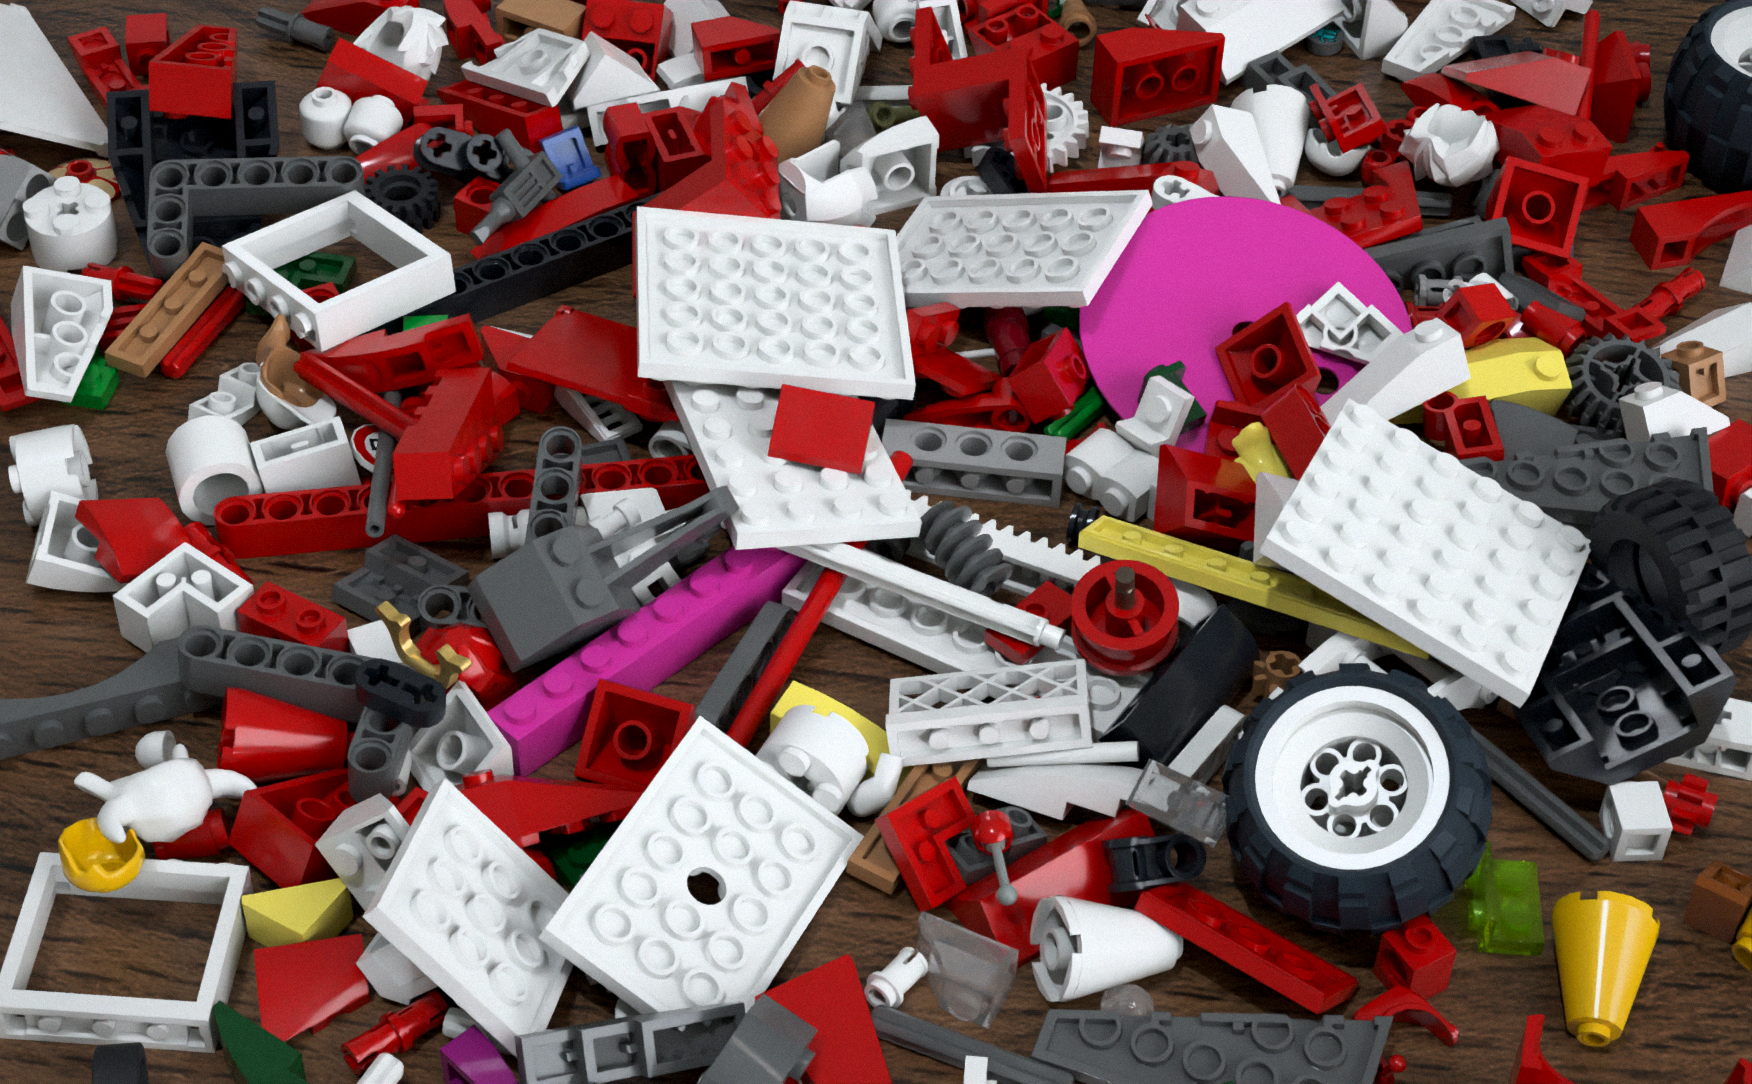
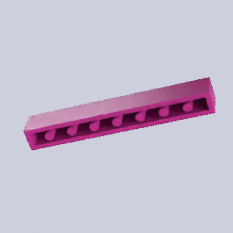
M733 545L641 607L639 612L628 616L487 712L488 716L511 746L514 775L527 777L583 738L599 678L649 692L755 618L767 601L778 602L782 599V590L804 566L807 559L777 549L776 547L735 550Z

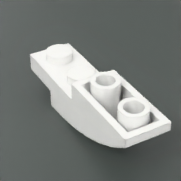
M746 77L677 88L587 106L594 146L606 145L608 143L603 130V117L608 107L636 102L642 113L677 106L703 111L712 96L719 97L725 94L731 81L745 85L748 91Z

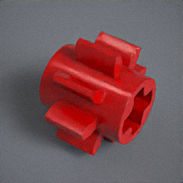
M1687 772L1683 782L1669 778L1663 799L1673 827L1672 831L1689 837L1693 827L1707 831L1719 796L1706 791L1709 780Z

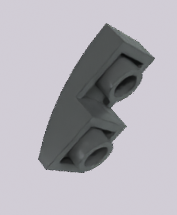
M1010 805L995 809L1005 813L1010 818L1014 832L1012 846L1003 853L1005 865L1014 862L1046 843L1049 835L1021 807ZM971 830L958 833L945 841L966 886L974 884L996 872L993 856H987L977 849L973 842Z

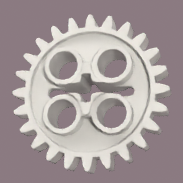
M1043 83L1040 86L1047 101V171L1053 173V164L1057 163L1066 167L1068 166L1067 157L1078 158L1079 149L1086 148V139L1089 138L1088 111L1083 110L1082 101L1074 102L1073 93L1062 96L1061 87L1047 91V84ZM1003 140L960 148L963 149L965 158H972L973 166L979 165L989 148L996 147L1006 150Z

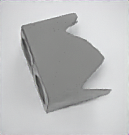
M8 153L9 155L0 154V242L23 251L29 239L23 203L41 190L53 186L58 178Z

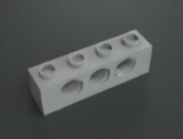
M886 418L882 444L889 458L894 451L899 450L906 452L913 459V465L902 482L906 490L908 489L916 493L1059 508L1067 437Z

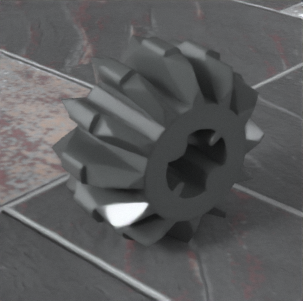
M1174 123L1171 124L1170 128L1157 126L1155 133L1147 134L1142 151L1141 162L1143 165L1191 161L1197 163L1199 168L1204 169L1198 160L1189 125L1183 128L1177 127Z

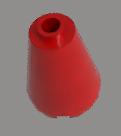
M226 687L220 724L222 729L218 744L217 769L240 773L248 777L254 784L305 777L334 769H343L344 762H348V750L355 732H347V721L241 687Z

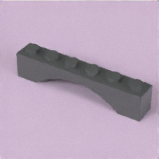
M178 638L161 641L134 664L95 685L66 694L42 698H0V760L223 706L224 697L187 689L181 683L179 677Z

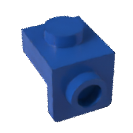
M572 126L538 140L541 150L545 152L563 176L555 187L562 190L569 189L571 192L579 187L593 183V179L602 176L600 168L593 165L579 126Z

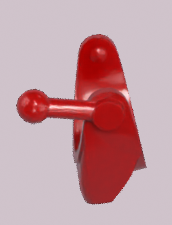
M1400 984L1358 1009L1351 1019L1373 1021L1374 1016H1394L1392 1023L1406 1022L1420 1025L1431 1031L1441 1042L1449 1047L1456 1044L1459 1038V1032L1452 1023H1449L1420 995ZM1382 1054L1374 1080L1375 1083L1394 1084L1395 1078L1393 1074L1402 1073L1406 1069V1059L1402 1055L1396 1054L1389 1058L1387 1065Z

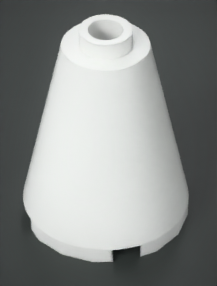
M1271 84L1266 85V91L1253 93V88L1245 90L1234 99L1230 108L1252 113L1278 197H1285L1289 194L1290 188H1293L1311 119L1310 107L1307 105L1306 97L1303 93L1292 87Z
M1055 895L1050 896L1051 898L1041 899L1033 914L1030 944H1040L1041 962H1031L1033 974L1040 992L1046 1000L1051 1002L1071 1001L1171 970L1183 952L1182 936L1139 911Z

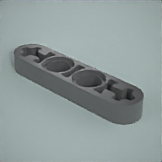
M771 600L765 603L697 706L695 722L701 716L724 734L728 732L794 620L793 608Z

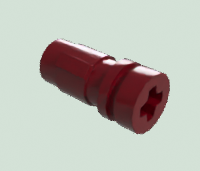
M984 307L981 318L987 338L993 344L992 347L1003 378L1009 377L1031 344L1028 335L1029 324L1024 307H1003L999 309Z

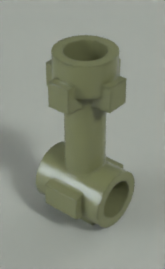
M883 101L874 102L868 105V110L863 113L861 123L867 132L877 135L889 129V126L892 124L919 118L920 113L918 110L913 111L910 105L893 108L891 105L883 103Z

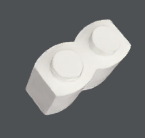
M1099 428L1065 455L1063 479L1074 492L1093 500H1099L1105 510L1111 515L1128 522H1135L1147 512L1150 484L1157 479L1159 459L1148 452L1135 450L1119 434L1108 429Z

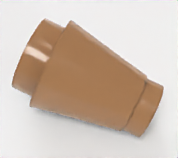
M1066 0L1064 2L1059 25L1080 40L1079 46H1084L1096 34V20L1081 0Z

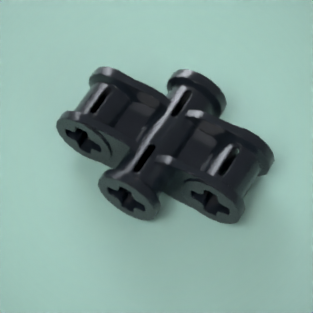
M434 127L421 135L413 145V157L420 167L452 175L462 183H470L479 175L502 184L515 170L508 167V164L512 162L495 137L489 134H479L472 137L463 132L444 127ZM434 140L437 141V149L443 151L437 157L433 156L434 150L427 147ZM522 147L527 156L533 155L530 150Z

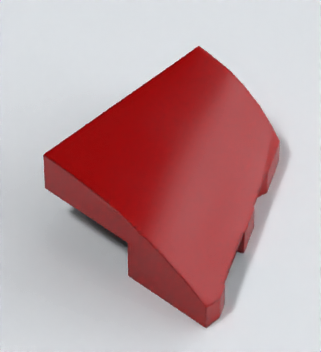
M362 933L254 949L261 1027L283 1042H286L306 1029H309L314 1035L328 1027L336 1016L352 1013L369 1003L368 979L356 965V962L364 952Z

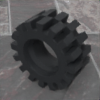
M402 164L401 170H395V166L391 165L387 166L388 172L386 173L379 169L375 171V177L368 176L366 184H364L366 198L418 233H423L422 227L430 230L434 227L433 221L438 222L440 218L439 213H441L437 179H433L431 172L426 171L423 173L422 167L415 166L412 171L409 170V165Z

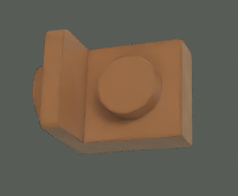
M1685 341L1679 343L1676 346L1677 349L1661 354V359H1672V368L1677 369V372L1680 373L1678 385L1682 387V392L1709 407L1727 401L1722 351L1706 347L1700 341Z

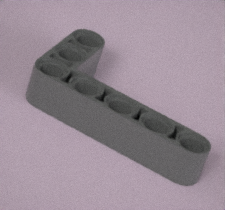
M350 156L182 159L166 160L156 164L150 173L147 247L153 276L161 279L165 284L192 254L193 216L298 214L353 190L366 197L361 163Z
M557 426L548 429L540 439L525 544L572 524L575 525L583 470L582 443L578 433L569 427ZM557 453H566L570 455L565 459H557L552 457ZM551 494H561L565 496L560 500H550L546 498ZM444 584L433 585L426 588L420 594L418 612L423 634L429 627L442 629L449 625L458 624L459 621L463 624H470L489 630L485 623L479 621L482 616L472 600L467 587ZM439 610L451 612L444 619L431 617L434 612Z
M198 625L190 627L181 633L177 643L179 677L181 683L187 689L224 697L226 687H241L331 717L358 723L348 750V792L357 803L379 793L385 798L390 799L395 790L416 727L367 708L356 698L355 673L357 668L365 661L378 658L210 626ZM395 662L397 664H400L404 667H407L411 670L418 672L412 666L406 665L404 663Z

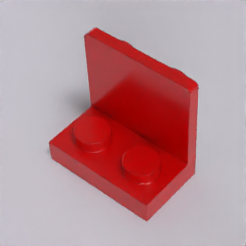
M942 302L908 309L906 315L915 377L921 379L930 378L941 384L940 389L959 398L992 389L994 384L1003 378V376L947 349V346L957 336L959 330L957 319L961 308L949 302Z

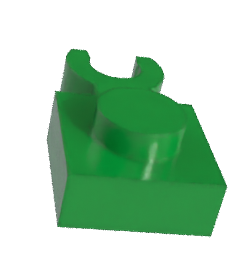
M99 343L72 402L61 401V404L105 410L120 382L118 374L120 369L107 365L106 357L101 356Z

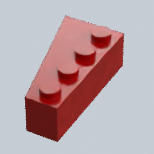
M491 367L437 369L434 375L437 386H428L424 394L425 401L429 402L428 405L417 407L413 414V426L406 427L393 452L397 501L453 499L499 457V453L504 448V433L502 426L496 425Z

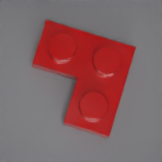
M956 776L938 783L874 819L920 913L937 907L967 889L945 844L946 840L970 827L976 817Z

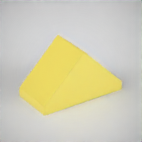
M340 878L241 896L248 937L267 947L334 938L354 918L350 891Z

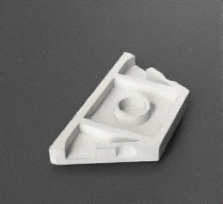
M538 28L523 35L514 42L494 49L497 59L480 67L474 65L471 60L463 64L461 69L469 81L553 108L558 104L591 54L585 41Z

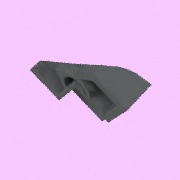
M1493 399L1489 403L1504 447V460L1513 459L1515 452L1532 450L1534 456L1554 454L1555 447L1574 445L1578 429L1549 414L1507 401Z

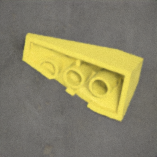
M1537 337L1494 339L1465 350L1471 379L1447 390V392L1455 394L1458 399L1486 395L1488 403L1493 399L1507 401L1555 416L1572 390V385L1560 349ZM1423 403L1388 421L1392 424L1423 423Z

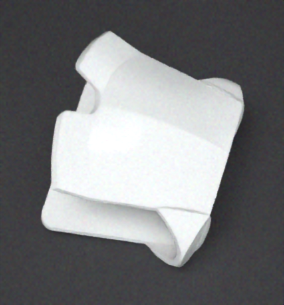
M831 140L798 158H790L778 166L780 177L779 200L782 206L780 217L784 220L870 227L874 223L876 215L863 211L862 206L864 203L877 200L878 191L866 166L849 169L838 174L840 143L837 140Z

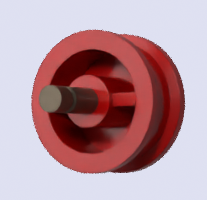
M1135 560L1109 561L1088 571L1076 584L1071 597V636L1075 649L1081 658L1085 659L1086 663L1102 673L1115 676L1140 675L1160 666L1173 652L1178 638L1179 598L1174 585L1157 568Z

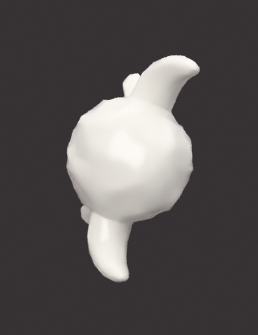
M178 744L173 748L171 753L172 760L130 776L108 782L94 773L81 772L74 780L76 787L105 802L96 818L97 825L103 837L117 844L125 841L126 834L124 830L127 832L129 829H133L137 837L145 842H174L188 831L203 824V819L212 805V799L220 797L242 799L244 791L255 789L257 786L248 777L235 771L216 768L204 769L197 759L189 758L188 751L183 744Z

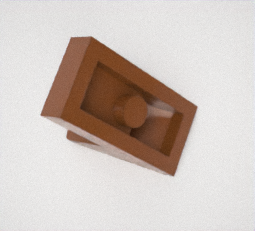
M1715 859L1696 879L1685 912L1684 922L1721 941L1731 943L1748 907L1752 904V876Z

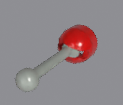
M988 810L974 818L971 824V834L977 849L987 856H993L1000 886L996 896L1002 905L1009 906L1015 903L1018 893L1016 888L1010 885L1003 853L1012 846L1014 832L1011 820L1005 813L998 810Z

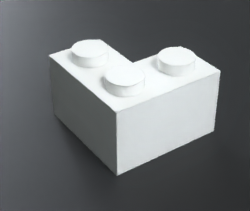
M184 542L115 593L113 600L121 636L148 653L157 643L178 638L183 631L198 625L240 632L237 610L254 594V588L252 584Z

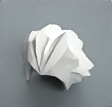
M407 5L389 7L353 44L429 81L431 73L436 74L441 58L442 46L449 45L447 36L442 28L446 18L423 8H413Z
M1436 103L1424 112L1420 118L1415 119L1411 129L1403 130L1404 139L1398 151L1413 163L1415 181L1428 175L1429 178L1434 179L1439 185L1458 187L1485 178L1493 172L1492 161L1500 147L1494 125L1491 120L1487 122L1485 115L1477 116L1473 110L1460 111L1462 108L1455 105L1439 106L1440 104Z

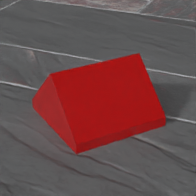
M1507 156L1486 202V221L1506 217L1510 226L1512 245L1567 260L1570 256L1589 178Z
M1287 301L1215 347L1236 401L1242 402L1247 406L1265 409L1295 383L1302 385L1314 396L1322 378L1292 305Z
M782 384L768 456L861 475L874 417L875 402Z
M599 678L574 775L602 784L647 788L695 723V705Z

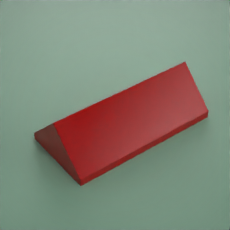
M1121 809L1116 817L1101 813L1006 865L1010 885L1014 886L1018 893L1017 900L1012 905H1002L997 899L996 894L1000 886L996 872L968 886L967 889L948 899L945 905L1007 974H1010L1040 956V944H1030V930L1033 914L1041 899L1062 895L1125 908L1138 901L1142 892L1166 884L1154 885V888L1108 893L1107 885L1112 882L1108 851L1102 849L1101 841L1141 835L1155 836L1144 809Z

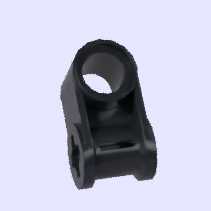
M1181 833L1149 837L1148 835L1101 841L1102 849L1107 850L1112 882L1107 885L1108 893L1154 888V885L1191 880L1196 878L1206 865L1204 845L1199 838L1192 834ZM1172 847L1176 850L1177 853V864L1175 868L1172 866L1170 861V852Z

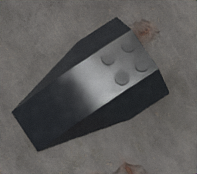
M275 80L233 83L234 105L231 119L189 115L183 119H170L164 117L163 112L149 111V89L106 92L109 161L152 276L153 271L147 247L151 169L156 164L166 160L278 157L280 142ZM263 215L193 216L192 253L202 242L222 248V245L260 230Z
M1586 562L1529 697L1521 708L1512 704V708L1517 721L1551 770L1614 785L1625 779L1634 778L1642 771L1670 758L1679 757L1688 750L1705 743L1737 684V679L1733 671L1694 625L1686 620L1680 623L1672 619L1669 610L1659 604L1653 607L1642 600L1640 593L1630 587L1626 589L1618 587L1615 578Z

